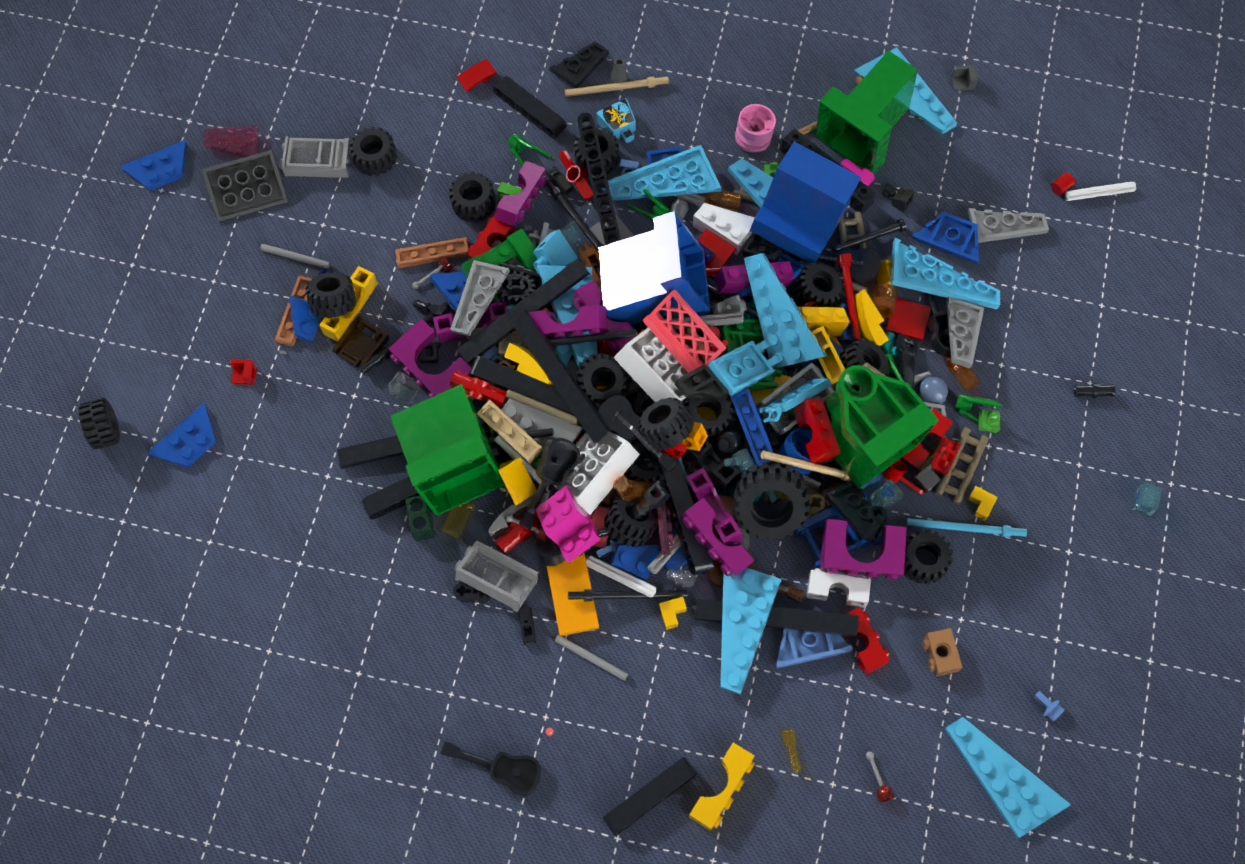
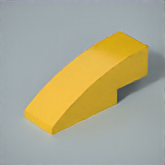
M863 289L854 295L860 335L862 339H869L880 346L889 340L879 325L884 319L866 290Z
M821 326L811 332L817 338V342L822 350L827 354V356L820 357L818 360L827 378L834 384L838 382L845 368L824 326Z
M509 343L504 357L519 363L516 371L554 385L530 351L519 345Z

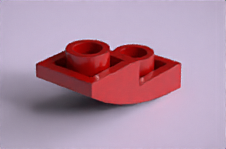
M485 59L457 76V79L465 91L469 92L479 83L487 82L497 72L489 60Z

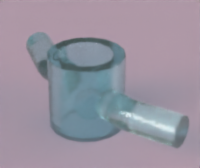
M748 449L740 450L731 458L724 460L726 467L735 466L740 471L741 476L745 470L748 469L750 471L751 466L756 464Z

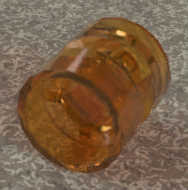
M881 283L874 286L872 301L882 318L887 319L894 314L897 289L890 284Z

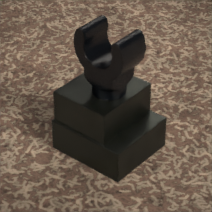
M886 183L883 187L884 191L882 194L893 198L892 206L904 213L913 200L914 191L909 188L906 190L902 187L899 191H896L889 183Z

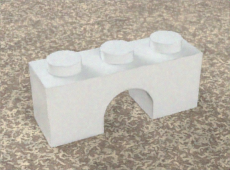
M820 568L811 570L806 598L826 601L829 590L837 587L846 593V605L866 608L869 602L871 579H866L863 575L847 576L844 572L829 574L825 573L826 570Z

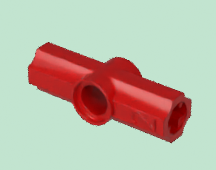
M455 371L452 375L449 385L452 388L462 384L468 395L473 398L487 402L491 400L495 405L502 408L506 404L508 397H506L505 390L494 387L487 381L470 377L458 371Z
M535 511V518L532 526L537 528V521L539 517L537 515V512ZM511 522L509 529L497 538L494 544L503 554L507 555L521 541L525 542L529 539L534 531Z

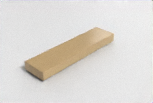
M491 400L478 411L477 415L530 464L543 451V448Z

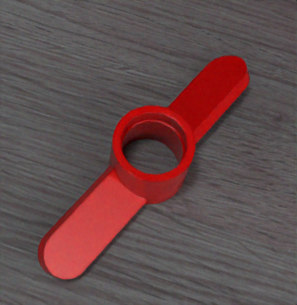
M561 150L559 158L567 170V181L577 187L585 200H591L594 194L587 183L589 178L588 172L575 165L566 150Z
M901 460L896 461L882 472L886 480L892 483H897L901 480L923 495L924 491L903 477L907 468Z

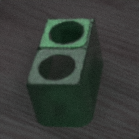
M421 496L406 498V508L413 539L420 541L434 538L435 530L429 506ZM423 502V508L420 511H412L409 507L411 504ZM417 517H423L426 519L427 524L425 528L417 530L413 527V520Z

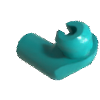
M886 332L889 340L882 344V348L886 354H892L893 358L900 354L897 347L892 344L895 334L893 332Z

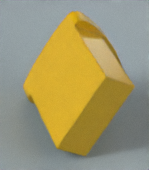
M892 260L880 262V271L877 277L879 289H886L891 285Z

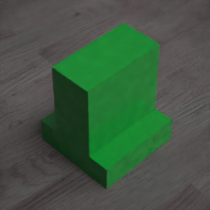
M888 50L848 96L833 86L819 101L815 138L845 159L853 162L859 168H866L875 174L885 162L892 127L910 108L918 70Z
M462 384L390 416L408 463L406 469L411 483L436 516L505 486L498 471L500 465L494 457L473 402Z

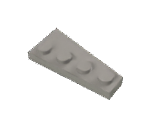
M948 296L946 305L951 360L954 364L971 368L984 308Z

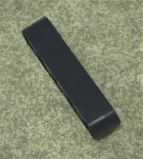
M505 76L493 87V91L500 99L551 138H556L567 127V123L561 116L510 77Z
M683 757L607 813L602 819L613 835L617 836L692 780L697 773L688 760Z

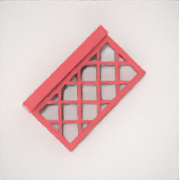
M675 289L642 320L688 373L703 364H706L708 367V364L726 349L724 344ZM672 297L678 302V308L671 307ZM660 310L667 311V319H664L659 313ZM671 311L679 313V321L672 320ZM683 313H687L691 317V323L684 322ZM672 324L679 325L680 334L676 333ZM684 326L691 327L692 336L685 335ZM696 328L702 329L704 337L697 336ZM685 339L692 340L693 348H690L685 343ZM697 341L704 342L705 350L697 348ZM709 343H714L719 350L717 352L710 351ZM698 354L705 355V363L698 358Z

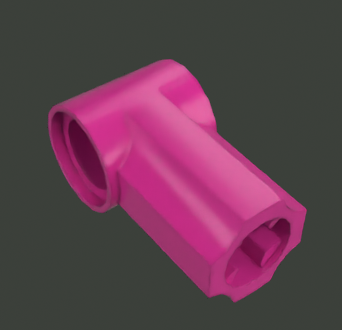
M844 159L840 163L845 169L860 176V181L866 186H869L875 179L874 174L866 168L861 169L848 159Z

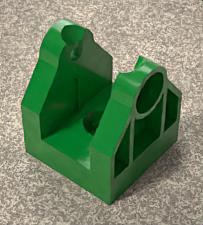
M853 365L843 371L836 384V391L827 397L824 404L841 452L833 458L858 489L917 447L939 421L908 383L873 373L870 369L861 365ZM852 385H858L859 391L852 389Z

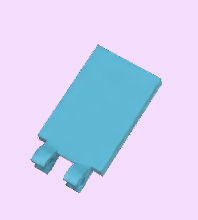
M764 340L757 345L750 341L711 361L708 366L728 389V394L732 396L772 375L775 371L774 368L777 367L776 364L781 361L777 355L766 360L763 353L769 345Z
M810 379L764 405L765 407L758 408V413H765V417L761 419L762 422H777L782 412L790 410L832 386L830 379Z

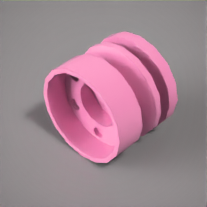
M751 104L743 108L740 112L735 132V140L740 148L755 153L765 150L770 145L776 123L775 115L771 109L760 104Z

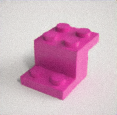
M567 486L557 491L535 509L545 534L560 547L563 557L568 563L601 540L590 514L576 502L571 489Z

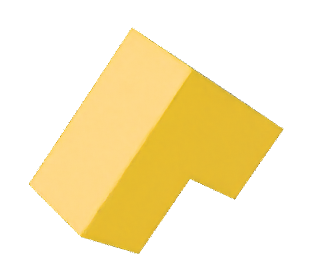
M975 486L968 498L969 501L979 505L974 516L986 521L998 497Z
M683 597L659 603V609L666 630L678 627L676 614L686 612L687 608Z

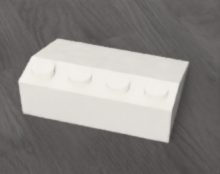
M649 328L628 342L614 357L619 365L627 371L654 402L668 397L677 398L681 402L686 399L675 386V382L677 379L688 374V372Z
M610 431L598 443H593L586 432L576 444L580 451L578 464L567 474L561 486L553 485L558 490L565 486L571 489L576 502L590 515L640 455L628 441Z

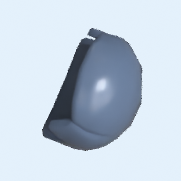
M927 377L921 382L919 397L923 402L942 405L946 401L948 386L943 379Z

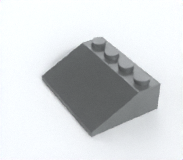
M272 150L201 169L218 222L288 203L278 163Z

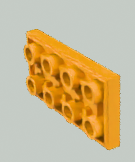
M585 553L570 563L564 561L555 566H547L559 635L565 636L599 629L594 599L589 602H584V600H568V592L592 589Z

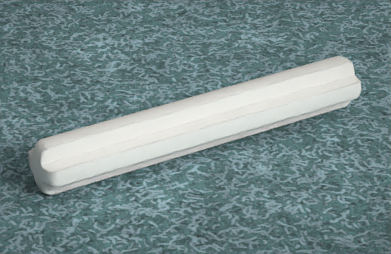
M1125 182L1070 190L1065 192V200L1072 201L1136 191V183Z
M589 556L586 560L587 567L650 598L656 593L655 586L594 556Z

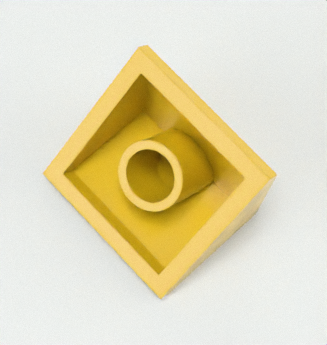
M521 457L500 464L498 471L515 506L536 493L537 490Z

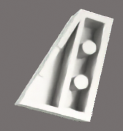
M704 203L693 216V227L702 233L705 229L709 230L735 247L736 251L734 254L737 255L753 235V232L749 230L754 217Z

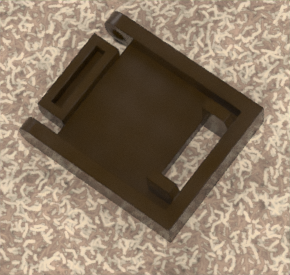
M358 316L333 347L332 352L360 368L370 360L371 356L375 353L378 354L390 337L388 333ZM365 327L376 333L374 339L362 333Z

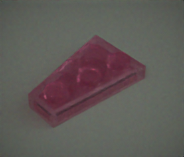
M258 126L205 129L204 145L208 149L244 157L258 154L259 128Z
M659 492L656 493V498L660 496ZM664 503L660 508H657L662 554L670 555V546H674L673 536L669 534V532H672L671 520L668 521V519H671L669 507H666Z

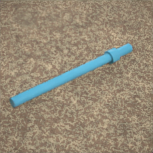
M907 518V526L1001 534L1002 537H1010L1011 535L1027 536V529L1011 528V525H1002L1000 527Z

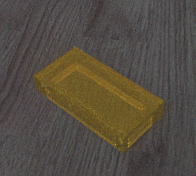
M467 502L453 508L440 530L441 533L459 540L476 505Z

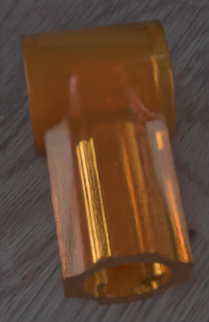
M722 186V192L706 194L704 203L736 211L740 208L743 196L725 191Z
M951 357L946 359L949 371L956 375L964 391H969L979 385L980 381L972 367L967 368L954 364Z
M620 476L614 481L613 486L623 500L630 501L632 499H642L644 497L643 494L653 483L630 480L626 476Z

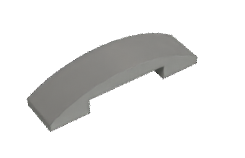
M544 493L539 503L540 505L548 500L549 493ZM534 495L516 506L515 504L511 505L496 518L488 530L492 540L509 529L506 516L510 514L513 518H517L523 515L524 511H527Z

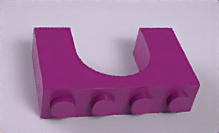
M421 318L388 349L391 353L389 357L396 364L400 363L404 367L402 370L409 377L413 376L417 380L415 381L417 386L421 390L426 389L429 392L428 396L431 398L452 388L449 385L455 371L470 377L475 375L470 373L471 367L461 357L444 372L436 375L426 374L417 367L419 353L436 338L435 331Z
M826 519L823 521L820 569L826 570L825 573L838 574V571H843L848 576H858V573H862L868 578H877L878 575H882L887 580H897V577L904 575L907 527L884 526L882 528L881 549L878 557L871 563H862L852 558L847 551V521Z

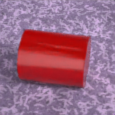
M1065 172L1050 186L1056 195L1061 196L1075 184V179L1070 173Z

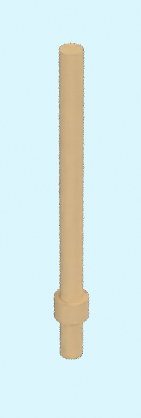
M647 77L645 80L565 90V97L646 86L652 88L655 85L669 84L668 77Z
M762 451L761 453L762 459L840 477L844 481L851 480L843 469L840 470L767 451Z

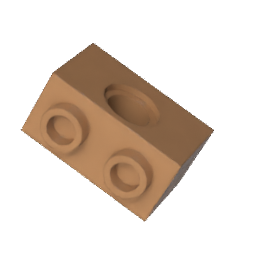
M951 628L929 632L925 635L922 641L923 648L929 654V669L931 672H934L935 677L956 673L963 668ZM936 649L944 650L946 656L940 657Z

